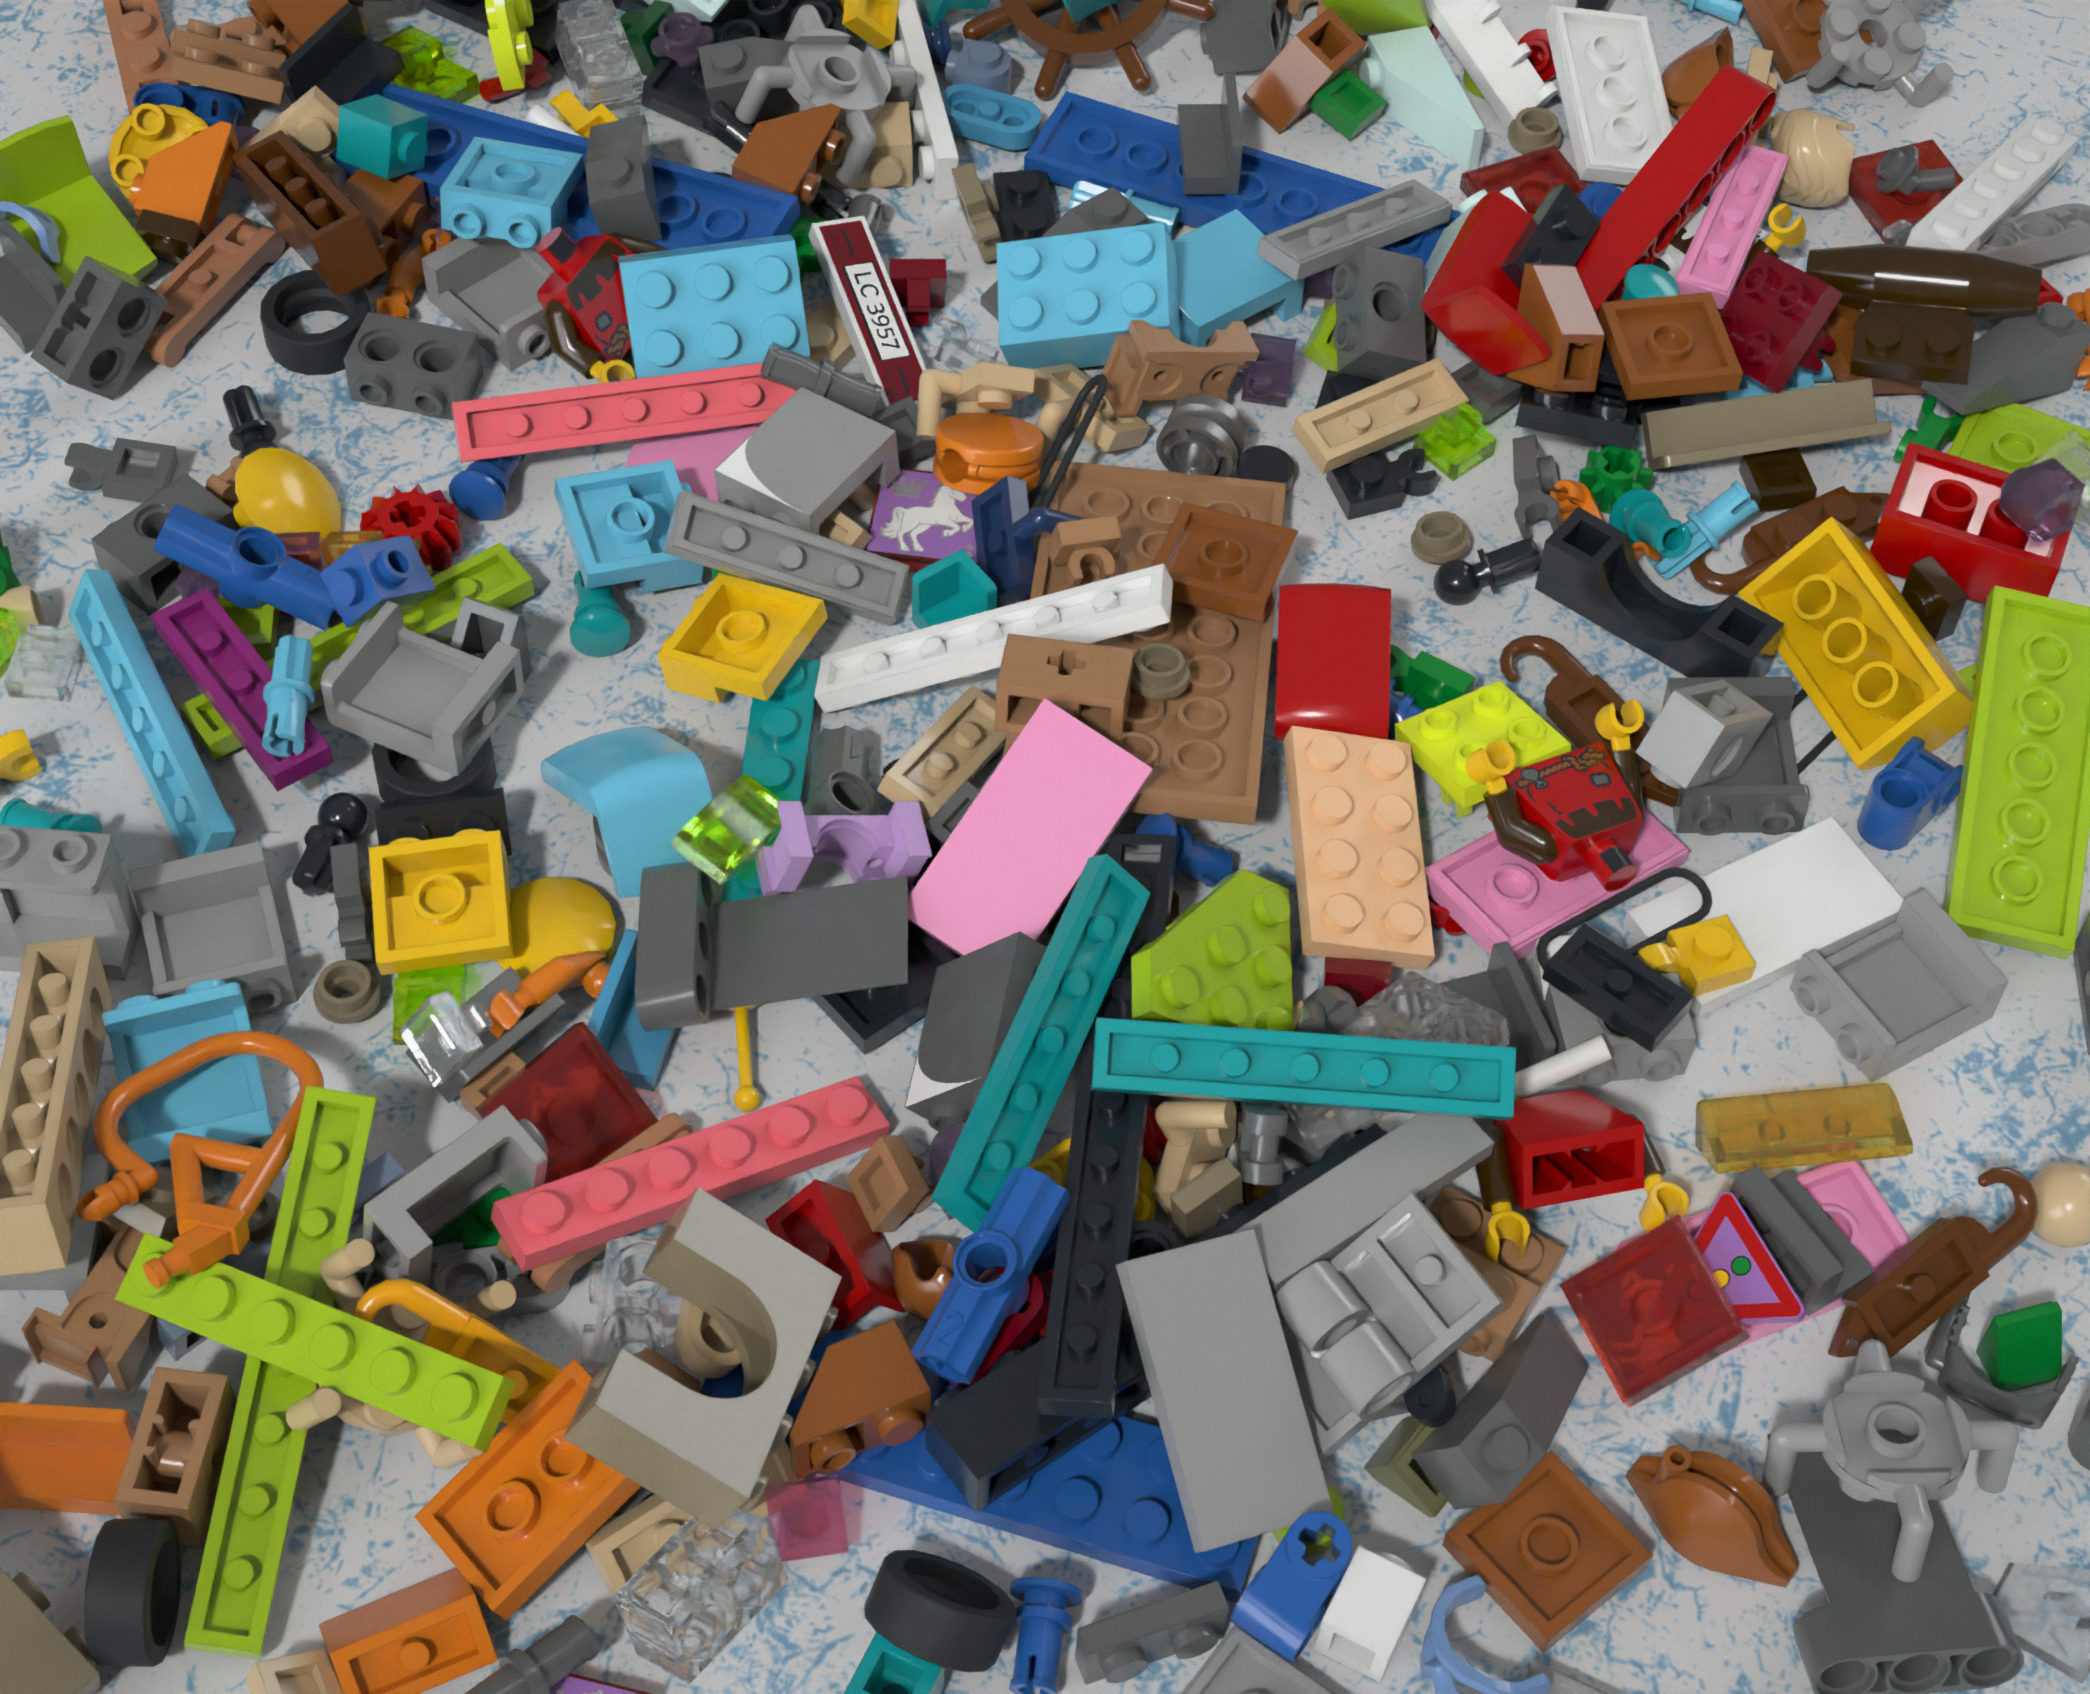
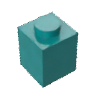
M378 94L340 105L336 159L387 180L424 167L428 148L426 139L428 115Z

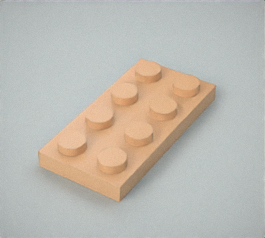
M1291 726L1283 742L1303 955L1391 962V966L1426 970L1435 958L1410 743Z

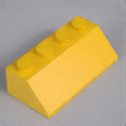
M1832 516L1738 592L1742 600L1784 623L1777 651L1860 770L1864 771L1890 763L1901 748L1914 736H1919L1925 740V749L1928 751L1937 750L1969 725L1973 693L1862 539Z

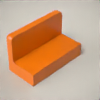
M0 1402V1508L120 1515L114 1498L136 1432L130 1413L123 1409Z
M457 1568L326 1620L319 1625L344 1694H420L498 1661L475 1593L469 1582Z

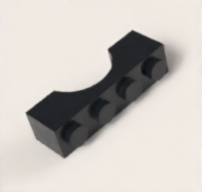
M1577 507L1545 541L1535 589L1688 678L1764 677L1769 672L1784 627L1783 622L1733 594L1720 603L1708 606L1685 603L1670 596L1656 586L1643 572L1633 554L1629 535L1580 507Z

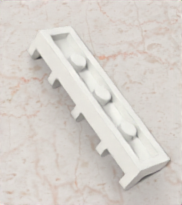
M1423 0L1428 16L1506 129L1512 120L1516 119L1517 114L1521 110L1528 107L1543 108L1559 91L1553 81L1547 84L1543 82L1527 59L1532 52L1526 42L1518 46L1497 14L1501 11L1502 7L1497 0L1490 2L1487 0Z

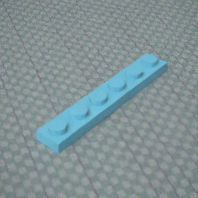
M85 569L68 612L69 619L182 857L186 858L232 847L236 833L233 817L229 812H226L213 786L211 772L207 767H204L192 743L189 727L182 722L170 698L168 684L165 680L161 679L149 655L147 641L140 636L129 614L127 600L123 595H120L108 570Z

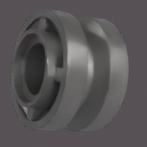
M1190 394L1179 399L1174 405L1167 423L1163 426L1157 438L1156 451L1162 464L1171 472L1229 477L1248 440V427L1242 415L1226 401L1207 394Z

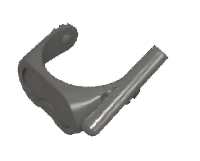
M1970 1292L1941 1316L1925 1355L1926 1364L1939 1371L1937 1377L1939 1386L1953 1396L2020 1427L2033 1430L2041 1429L2060 1396L2065 1391L2066 1386L2071 1381V1376L2075 1372V1366L2080 1358L2070 1354L2066 1363L2062 1366L2058 1381L2052 1390L2048 1389L2041 1393L2020 1395L1992 1386L1971 1368L1962 1348L1957 1346L1962 1328L1967 1323V1316L1970 1311V1307L1967 1306Z

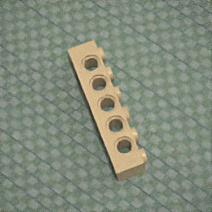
M94 936L26 944L0 1067V1276L23 1273L35 1274L47 1270L62 1269L67 1266L76 1213L75 1208L78 1202L107 1033L104 1028L102 1013L110 1011L112 996Z

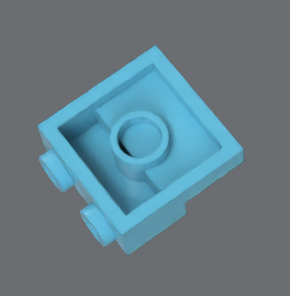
M474 137L440 188L441 229L453 231L454 234L463 239L492 237L508 240L510 244L518 248H536L546 234L557 227L563 229L566 224L567 200L583 175V154Z
M672 460L555 479L554 494L586 589L639 580L643 593L701 583L704 565L663 552L677 495L683 490L692 493L688 482L679 481Z

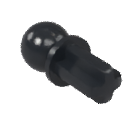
M241 385L236 389L227 390L223 395V402L233 428L229 434V442L233 449L240 451L238 457L243 459L259 448H280L276 443L272 442L276 437L275 427L271 422L264 420L253 389L250 386Z
M1531 538L1520 540L1486 554L1483 548L1477 550L1481 562L1472 565L1465 560H1450L1439 567L1434 576L1433 585L1436 595L1443 602L1457 606L1466 605L1477 597L1480 588L1484 585L1489 584L1494 595L1499 593L1497 586L1539 571L1541 557L1535 542Z
M339 792L327 797L318 809V825L311 826L305 834L304 841L307 847L292 875V881L307 896L314 897L316 894L327 893L333 882L330 846L353 843L367 829L369 823L368 809L365 803L354 794Z

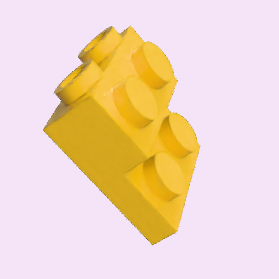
M719 572L706 591L697 597L692 609L674 633L665 639L657 654L667 688L719 704L729 691L768 701L828 618L824 601Z
M466 829L457 832L451 837L428 840L400 838L390 842L388 845L369 847L376 965L380 975L513 958L510 923L512 904L508 858L500 830L486 832L480 829Z

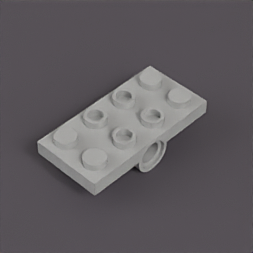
M1413 1193L1408 1194L1330 1262L1322 1260L1306 1267L1283 1285L1274 1296L1276 1309L1320 1464L1507 1307L1422 1201Z

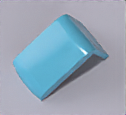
M650 726L621 728L593 735L568 745L542 760L541 774L543 781L597 817L618 897L640 896L641 875L645 867L702 859L706 862L711 872L727 862L709 782L701 761L692 750Z

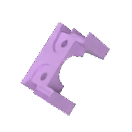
M777 801L782 828L773 845L757 848L754 853L762 896L777 895L782 892H795L797 887L801 885L804 879L803 876L808 872L811 864L818 861L831 862L842 867L851 876L854 883L907 876L908 891H912V884L927 858L932 857L919 801H896L888 815H804L801 801Z

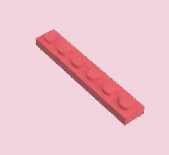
M762 363L452 402L451 409L460 463L760 424L764 423L796 391L771 380L760 378L759 373Z
M858 1076L500 1199L493 1204L491 1220L523 1273L667 1221L697 1187L722 1201L872 1147L881 1135H888L891 1125Z

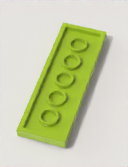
M1995 585L1988 594L1943 910L1968 937L2066 960L2075 951L2090 830V607Z

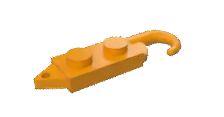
M409 1279L385 1280L369 1288L358 1301L353 1314L355 1317L372 1323L376 1313L383 1307L400 1305L429 1322L423 1335L422 1344L516 1381V1385L501 1418V1421L506 1424L563 1370L562 1367L474 1313L467 1312L427 1286Z

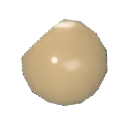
M2075 1163L2049 1164L2030 1179L2037 1195L2038 1215L2033 1230L2041 1240L2062 1248L2085 1246L2090 1243V1168Z

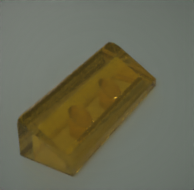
M1886 1083L1705 1099L1699 1101L1696 1105L1695 1146L1718 1174L1743 1172L1755 1165L1764 1170L1901 1157L1913 1154V1142L1896 1095L1890 1085Z

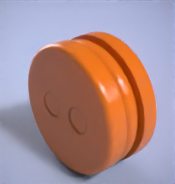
M974 412L947 417L937 425L933 474L945 486L963 493L979 496L1008 475L1025 480L1027 492L1037 487L1041 473L1040 461L1044 448V436L1033 424L1008 415Z

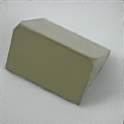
M1415 1417L1405 1418L1396 1425L1365 1464L1364 1469L1376 1481L1429 1518L1436 1517L1448 1500L1411 1455L1435 1428L1424 1426Z

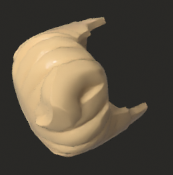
M1806 108L1794 109L1790 112L1781 111L1774 115L1771 119V137L1773 138L1771 150L1790 156L1776 196L1780 200L1804 207L1831 206L1839 203L1842 198L1846 197L1849 192V174L1855 149L1853 144L1838 129L1853 132L1855 130L1854 124L1838 120L1835 117L1821 115Z

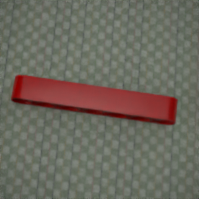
M1730 64L1723 66L1601 218V224L1574 265L1597 317L1601 302L1621 301V295L1625 288V275L1631 267L1638 264L1653 265L1760 130L1776 103L1778 95L1776 89Z

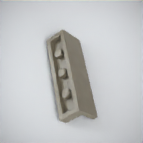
M1871 378L1783 391L1779 394H1763L1641 414L1648 468L1653 469V471L1738 458L1746 455L1861 439L1892 432L1891 421L1877 423Z

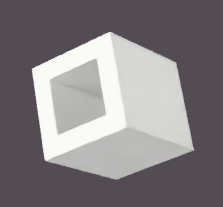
M1358 1546L1322 1619L1313 1650L1381 1683L1416 1610L1426 1578L1414 1573L1407 1562L1393 1554L1386 1552L1373 1553Z

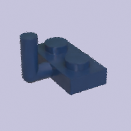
M1008 475L971 501L978 566L997 587V608L1014 604L1031 593L1036 565L1033 538L1042 532L1052 534L1056 524L1059 522L1087 519L1043 506L1036 507L1030 511L1026 481Z

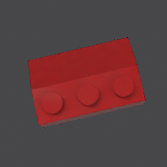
M1909 442L1884 508L1870 552L1886 573L1906 579L1912 563L1931 555L1968 595V599L1986 604L1987 596L1995 585L2048 597L2059 572L2082 496Z

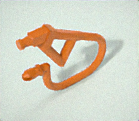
M234 1031L203 1038L125 1079L107 1094L97 1108L93 1120L94 1142L100 1154L119 1172L114 1174L113 1180L102 1183L83 1194L75 1208L78 1218H82V1221H102L118 1212L121 1207L136 1204L139 1201V1195L157 1184L158 1173L155 1168L131 1149L120 1138L118 1133V1123L121 1116L139 1099L207 1062L233 1055H258L274 1059L289 1068L299 1080L300 1089L295 1101L269 1141H266L261 1149L180 1132L174 1135L170 1145V1162L177 1227L180 1236L173 1239L174 1247L159 1259L152 1258L143 1264L144 1273L155 1288L159 1289L170 1282V1278L185 1272H189L194 1276L229 1254L240 1255L249 1241L248 1221L290 1157L306 1085L324 1088L323 1075L316 1061L292 1041L275 1034L259 1031ZM201 1166L244 1174L224 1207L205 1204Z

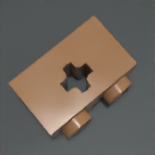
M1008 633L996 683L994 731L1020 734L1045 698L1121 747L1131 694L1134 649Z
M156 1366L114 1498L122 1519L169 1520L177 1530L180 1545L204 1547L237 1403L228 1375Z

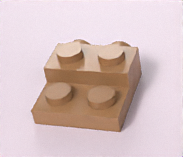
M191 18L188 20L187 27L175 25L167 64L169 78L271 103H281L284 84L279 73V67L285 61L286 55L284 51L274 49L275 39L243 32L241 41L221 36L222 27L219 25Z
M1445 1185L1428 1210L1507 1306L1458 1347V1349L1471 1356H1483L1495 1363L1515 1341L1562 1264L1566 1249L1530 1230L1526 1254L1523 1260L1519 1259L1517 1245L1509 1239H1499L1500 1250L1496 1263L1489 1260L1484 1252V1244L1492 1212L1485 1211L1483 1204Z

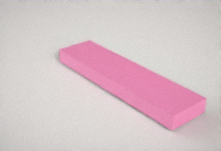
M1751 144L1745 147L1719 180L1675 277L1679 289L1678 295L1711 292L1717 308L1722 310L1736 287L1785 174L1790 156Z

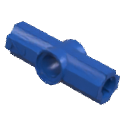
M177 503L168 514L157 537L154 551L218 580L219 592L226 600L236 606L258 608L269 604L324 631L329 629L337 611H332L328 606L331 598L320 575L321 571L287 556L285 544L279 536L261 527H245L236 532Z
M1030 1167L1012 1168L979 1230L964 1238L956 1248L953 1257L955 1273L911 1351L917 1362L929 1368L937 1376L955 1384L971 1383L1006 1317L1019 1311L1027 1301L1030 1292L1029 1275L1070 1201V1195L1066 1188L1058 1185L1047 1174ZM997 1266L1006 1267L1005 1272L993 1282H978L982 1273L989 1268Z

